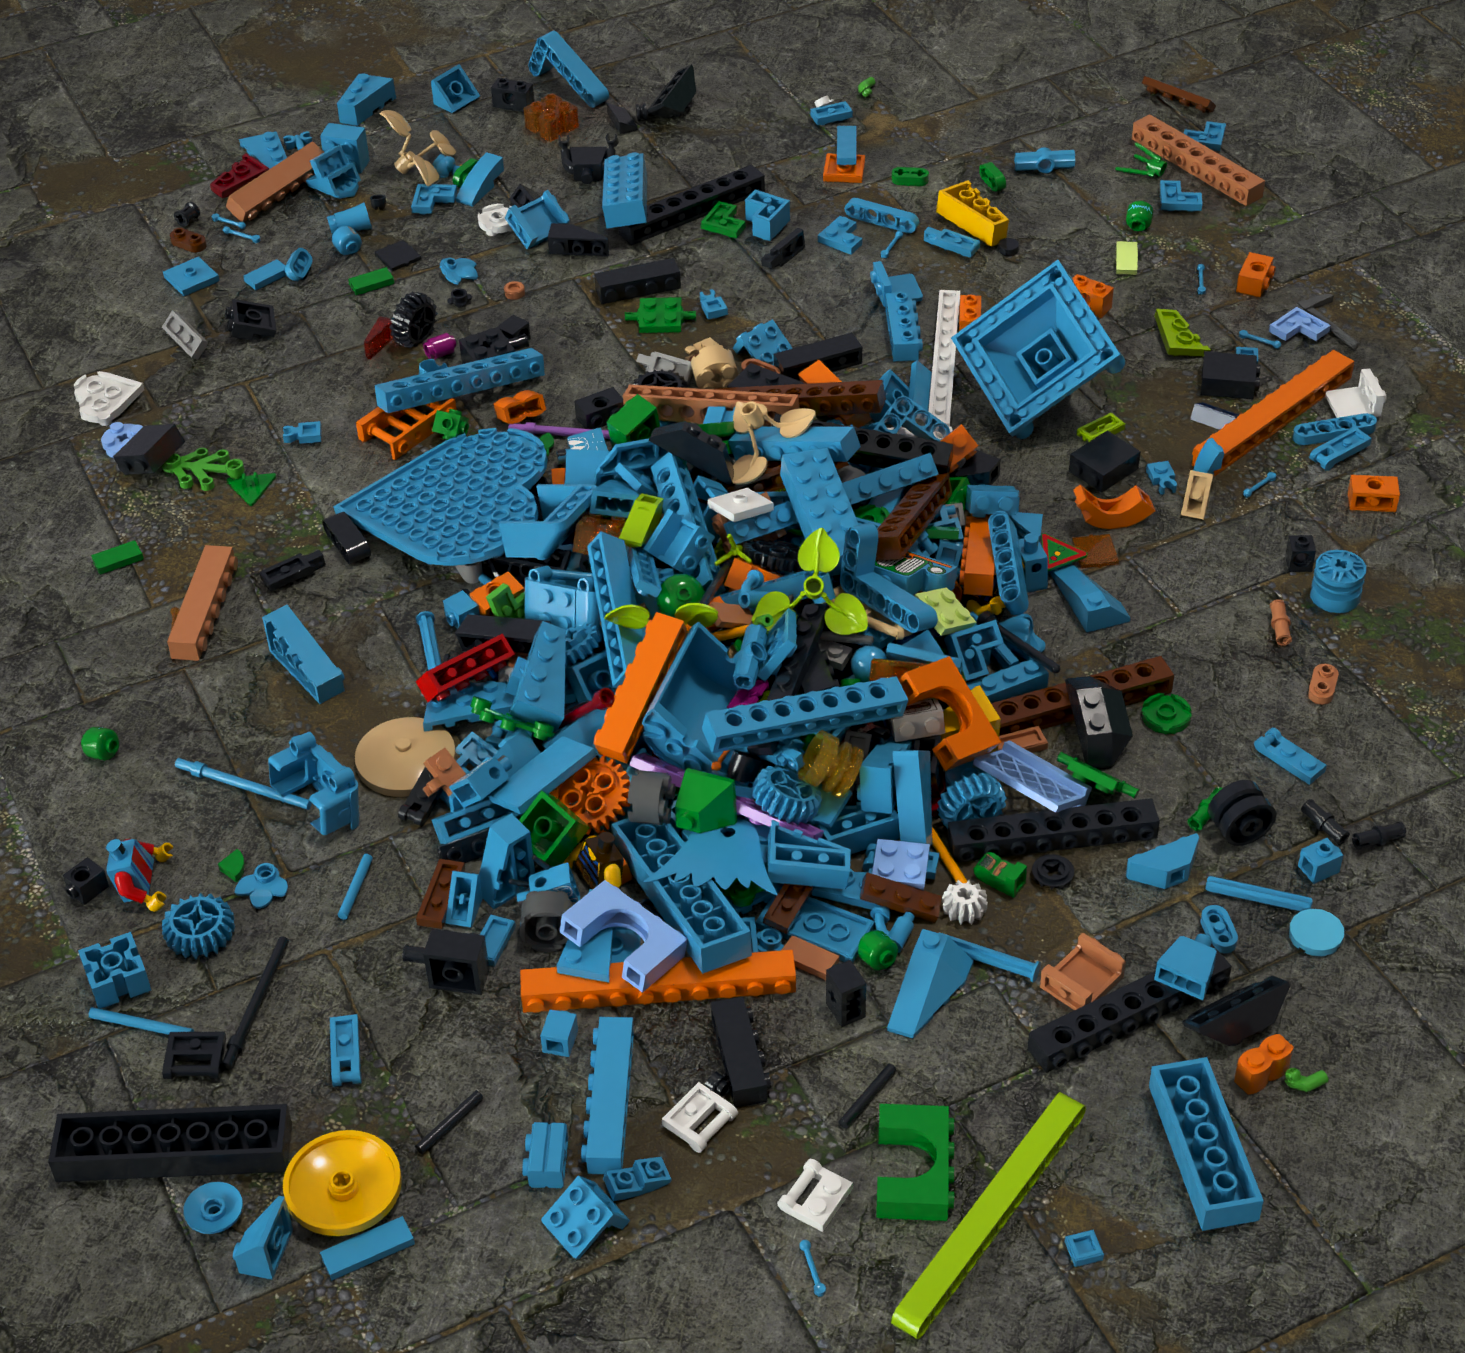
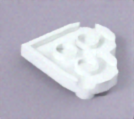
M100 371L97 372L98 375L86 377L85 374L77 379L74 384V394L76 401L79 402L80 415L83 420L99 423L102 426L111 424L112 420L118 417L144 391L143 383Z

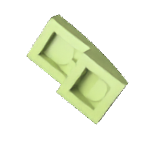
M1117 241L1116 274L1137 275V242Z

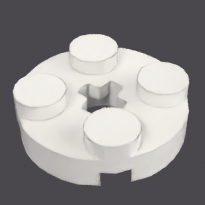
M492 204L484 207L482 213L478 214L479 227L486 231V234L489 236H495L498 233L507 231L512 232L513 229L505 219L509 208H505L504 204Z

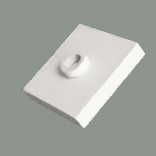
M744 488L708 499V507L729 520L737 522L774 510V502L749 488Z

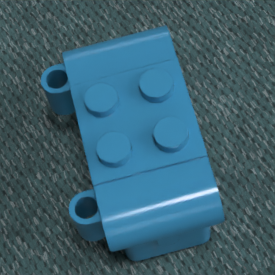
M549 566L530 570L529 577L525 578V619L551 621L552 625L565 630L570 627L576 628L578 624L583 626L586 622L588 624L594 623L602 634L601 638H603L593 576L579 579L577 587L565 585V580L551 579L553 572Z
M310 731L292 737L289 741L290 747L269 757L270 785L282 797L311 783L318 790V792L310 796L309 801L319 809L320 818L310 822V824L322 835H328L349 823L353 830L358 827L360 823L359 794L355 775L351 768L342 766L332 753L327 752L322 746L318 745Z

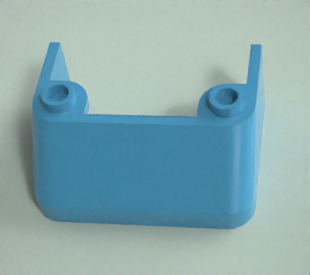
M538 484L536 487L544 521L499 522L506 557L537 558V560L548 559L584 521L590 510L592 491L597 486L592 484Z

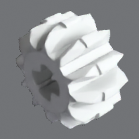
M958 880L956 885L949 884L947 891L942 896L944 914L949 915L950 921L958 919L960 925L964 921H968L972 925L974 919L981 920L983 913H986L988 905L985 890H981L979 883L971 885L970 880L967 883H961Z

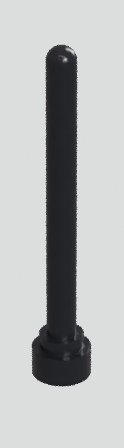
M984 611L978 616L977 625L996 620L1003 639L1052 673L1057 674L1060 672V665L1000 625L997 616L993 613Z

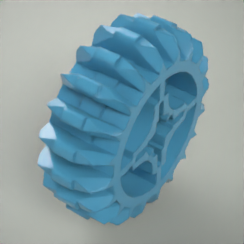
M778 765L774 767L767 766L766 769H762L758 773L753 783L752 797L756 799L755 803L762 806V811L769 812V816H775L778 820L782 819L787 823L793 821L799 825L800 822L807 823L808 820H812L819 811L822 801V793L818 790L819 786L813 784L811 778H806L804 773L800 774L796 770H790L787 766H784V768Z
M973 773L968 778L963 776L961 781H955L952 787H947V792L942 793V799L937 802L939 806L937 811L943 825L948 829V822L1001 815L1003 813L1002 809L1006 806L1005 800L1007 798L1002 785L991 774L985 775L980 773L977 776Z
M202 893L198 897L190 895L187 900L180 898L178 905L171 904V911L165 912V919L162 920V935L169 949H173L176 955L182 953L185 959L190 955L197 959L202 954L207 957L208 953L212 951L218 953V947H226L227 941L232 940V932L235 931V918L230 906L221 897L215 898L212 894H209L207 897H204Z

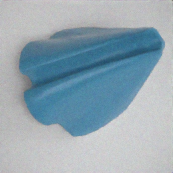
M1020 614L999 623L1039 652L1045 650L1046 644L1034 633L1033 620L1029 614ZM1003 639L1004 644L1013 654L1025 660L1032 659Z

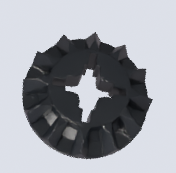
M1056 854L1044 855L1039 857L1032 866L1034 881H1039L1041 887L1049 886L1051 891L1054 887L1063 889L1065 884H1071L1074 877V867L1063 856ZM1058 869V873H1057V874H1053L1052 876H1048V873H1049V872L1052 873V872H1054V871H1056V870Z

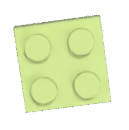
M947 587L915 594L916 598L935 609L938 622L934 628L940 636L971 628L976 624L970 612L956 599L955 594Z

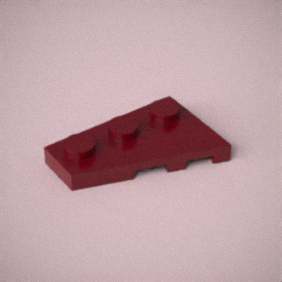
M245 153L242 156V161L235 162L229 172H223L210 184L211 191L221 198L229 197V195L268 171L269 168Z

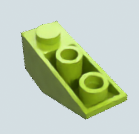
M643 493L638 496L619 539L625 541L626 546L633 548L642 547L652 535L661 520L664 498Z

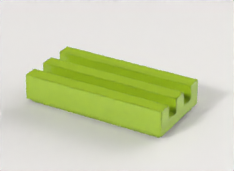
M1109 413L1078 428L1077 436H1083L1082 440L1090 442L1105 431L1115 435L1125 430V423L1113 413Z

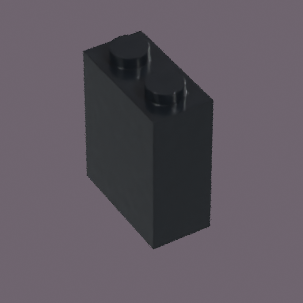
M1204 351L1200 395L1253 399L1254 392L1259 391L1261 365L1257 364V355Z
M175 424L143 426L113 458L124 475L155 473L185 441Z
M1105 431L1070 454L1069 472L1102 493L1139 469L1141 451L1111 432Z

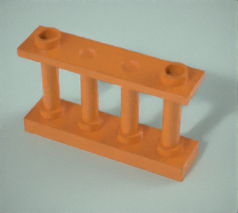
M451 398L444 404L438 402L425 404L434 410L428 415L414 409L415 407L392 413H386L380 407H377L356 422L358 438L364 443L373 436L380 438L390 444L392 459L397 460L434 433L432 428L437 410L448 413L449 409L457 410L456 401L454 398ZM407 414L418 420V422L410 426L399 420V418ZM392 425L401 430L402 433L394 437L383 431V429Z

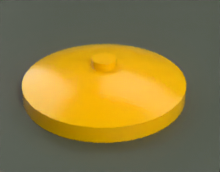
M343 1130L324 1134L303 1146L287 1166L283 1179V1193L287 1208L300 1225L318 1234L345 1236L361 1232L382 1220L395 1205L402 1185L400 1165L391 1147L375 1135L356 1130Z

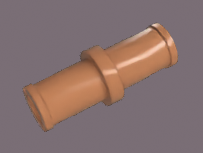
M1277 599L1270 603L1272 613L1271 626L1275 630L1277 644L1284 646L1292 641L1289 630L1291 622L1286 614L1284 601Z

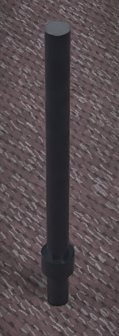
M737 555L731 556L720 564L718 573L699 603L710 604L728 575L734 558H738Z
M284 936L279 937L236 1033L230 1037L226 1045L228 1050L221 1063L224 1069L230 1070L237 1055L242 1053L246 1044L245 1037L289 943L288 938Z

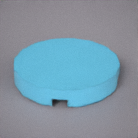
M1307 909L1300 911L1293 917L1289 926V938L1296 948L1299 949L1300 947L1305 950L1306 954L1326 956L1336 952L1337 948L1342 945L1344 927L1341 921L1332 913L1322 909Z

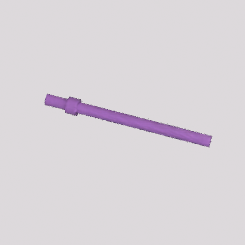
M526 422V424H509L508 429H519L534 436L535 434L546 433L558 436H572L593 430L542 426L531 422ZM602 430L604 439H610L609 431Z

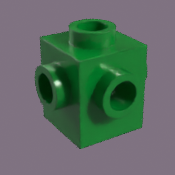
M449 409V413L437 410L432 432L442 434V439L445 440L464 433L466 435L469 430V418L462 416V412Z

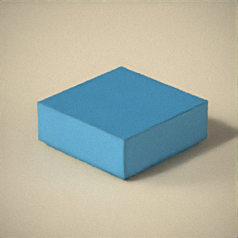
M1094 1230L1065 1236V1245L1075 1267L1103 1260L1104 1253Z

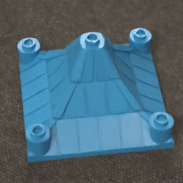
M1056 260L951 337L1007 431L1012 437L1016 436L1019 439H1025L1032 434L1034 428L1032 421L1035 418L1041 416L1052 406H1055L1066 396L1094 378L1098 373L1106 370L1108 373L1115 374L1120 372L1125 366L1124 356L1116 348L1074 284L1073 278L1059 260Z

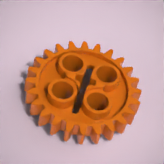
M603 755L599 761L597 757L593 758L555 788L556 791H552L549 794L557 797L590 827L586 833L587 835L590 834L592 828L598 834L600 833V826L604 825L606 829H610V821L618 822L617 814L625 815L622 807L630 806L626 799L629 793L630 777L621 764L617 765L613 758L608 761Z

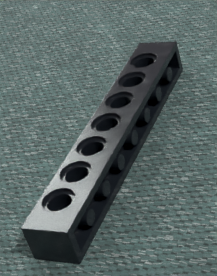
M751 164L647 206V223L618 227L619 235L632 246L706 216L718 201L732 205L744 201L754 190L765 192V175Z
M775 414L773 420L781 423L780 418L782 415ZM813 420L809 426L854 427L861 447L848 460L849 463L884 469L931 453L938 473H948L950 471L953 460V444L943 441L926 440L919 437L903 436L901 434L885 433L878 430L862 429L855 426L839 425L832 422L827 423Z
M1148 798L1072 807L1056 813L1052 810L948 822L947 841L954 861L968 862L980 860L987 852L994 853L999 857L1019 856L1038 852L1044 853L1055 850L1158 838L1160 820L1153 799Z
M1213 944L1210 947L1214 948L1217 954L1206 994L1224 988L1229 983L1232 968L1230 963ZM1154 971L1029 1032L1027 1049L1047 1073L1055 1068L1060 1069L1064 1067L1068 1062L1078 1057H1085L1092 1050L1102 1045L1107 1046L1114 1039L1124 1034L1129 1035L1147 1023H1154L1161 1016L1169 1012H1176L1183 1005L1193 1000L1198 1001L1200 999L1154 980L1156 972Z

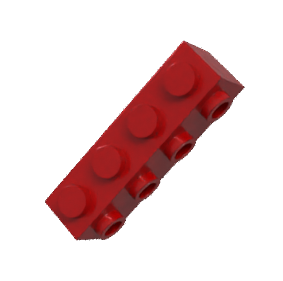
M502 633L426 671L415 682L427 702L434 699L440 702L451 695L450 691L456 689L459 692L468 687L470 681L475 679L476 682H479L489 676V671L494 670L496 673L501 668L508 666L506 662L515 653Z

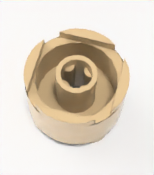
M722 345L706 346L700 349L699 354L696 357L693 356L691 360L692 371L699 389L727 388L739 375L731 350L724 349Z

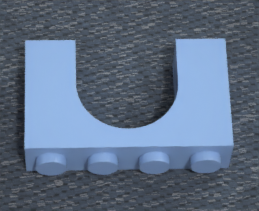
M606 880L562 914L560 933L579 947L599 931L608 927H624L636 932L643 939L644 943L624 960L622 978L642 993L685 957L688 939L680 931L673 929L660 917L652 914L642 907L639 902L634 901L618 887L613 886Z

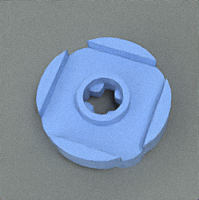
M121 422L112 423L110 429L101 438L106 454L113 457L143 426L122 424Z

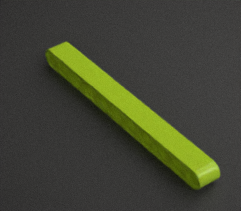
M1061 1092L1055 1096L899 1303L893 1313L891 1324L916 1339H920L1080 1124L1086 1111L1085 1105Z

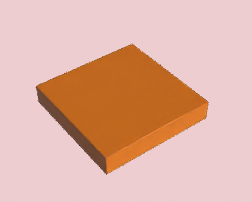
M828 153L826 155L823 181L862 183L865 155H856V165H838L837 154Z

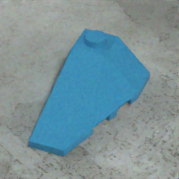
M922 929L902 982L887 1031L914 1039L931 1021L933 1014L942 1005L945 1006L949 1002L950 996L957 989L960 990L965 985L973 966V959L949 936Z

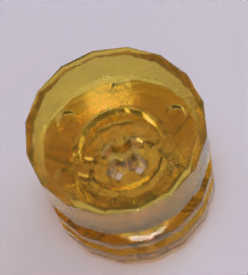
M821 730L814 736L803 755L805 765L798 771V779L814 787L822 782L823 791L831 792L833 796L840 799L849 791L859 773L864 753L861 748L852 747V744L844 742L839 747L838 737Z

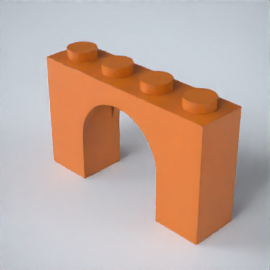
M950 656L908 671L898 679L908 698L907 705L926 698H936L948 704L955 712L959 721V733L946 737L932 749L945 771L970 762L975 757L989 754L1002 743Z

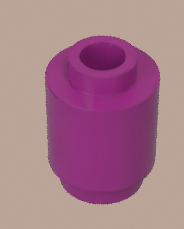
M448 333L430 338L427 342L423 343L425 354L429 359H438L454 353L457 346L454 337Z

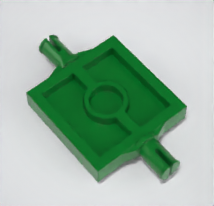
M681 297L640 298V307L637 312H625V321H638L639 333L681 332V325L684 320H696V311H683Z
M1060 752L1057 757V762L1068 766L1067 769L1073 771L1072 777L1090 784L1093 781L1096 783L1095 788L1107 794L1114 795L1116 791L1127 794L1135 799L1140 789L1127 784L1124 780L1121 781L1084 762L1078 761L1076 757L1073 758L1063 752Z

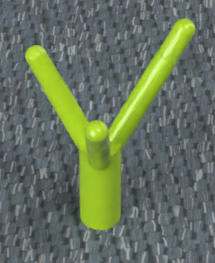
M728 534L727 538L731 545L730 552L718 559L714 565L718 566L731 556L736 555L749 564L752 563V560L742 552V545H736L732 535Z

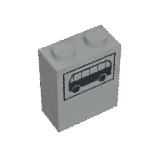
M926 698L907 705L903 716L885 719L895 742L945 734L943 709L936 698Z

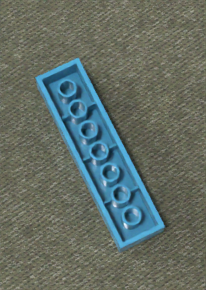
M629 818L611 824L612 834L615 837L614 844L627 862L631 874L665 922L673 929L680 931L688 939L686 951L702 974L752 956L751 931L712 879L695 887L692 874L681 880L674 881L675 873L658 880L643 882L664 866L685 844L670 823L663 825L630 822Z

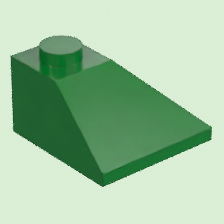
M687 768L675 805L676 827L696 833H704L735 825L737 823L735 780Z

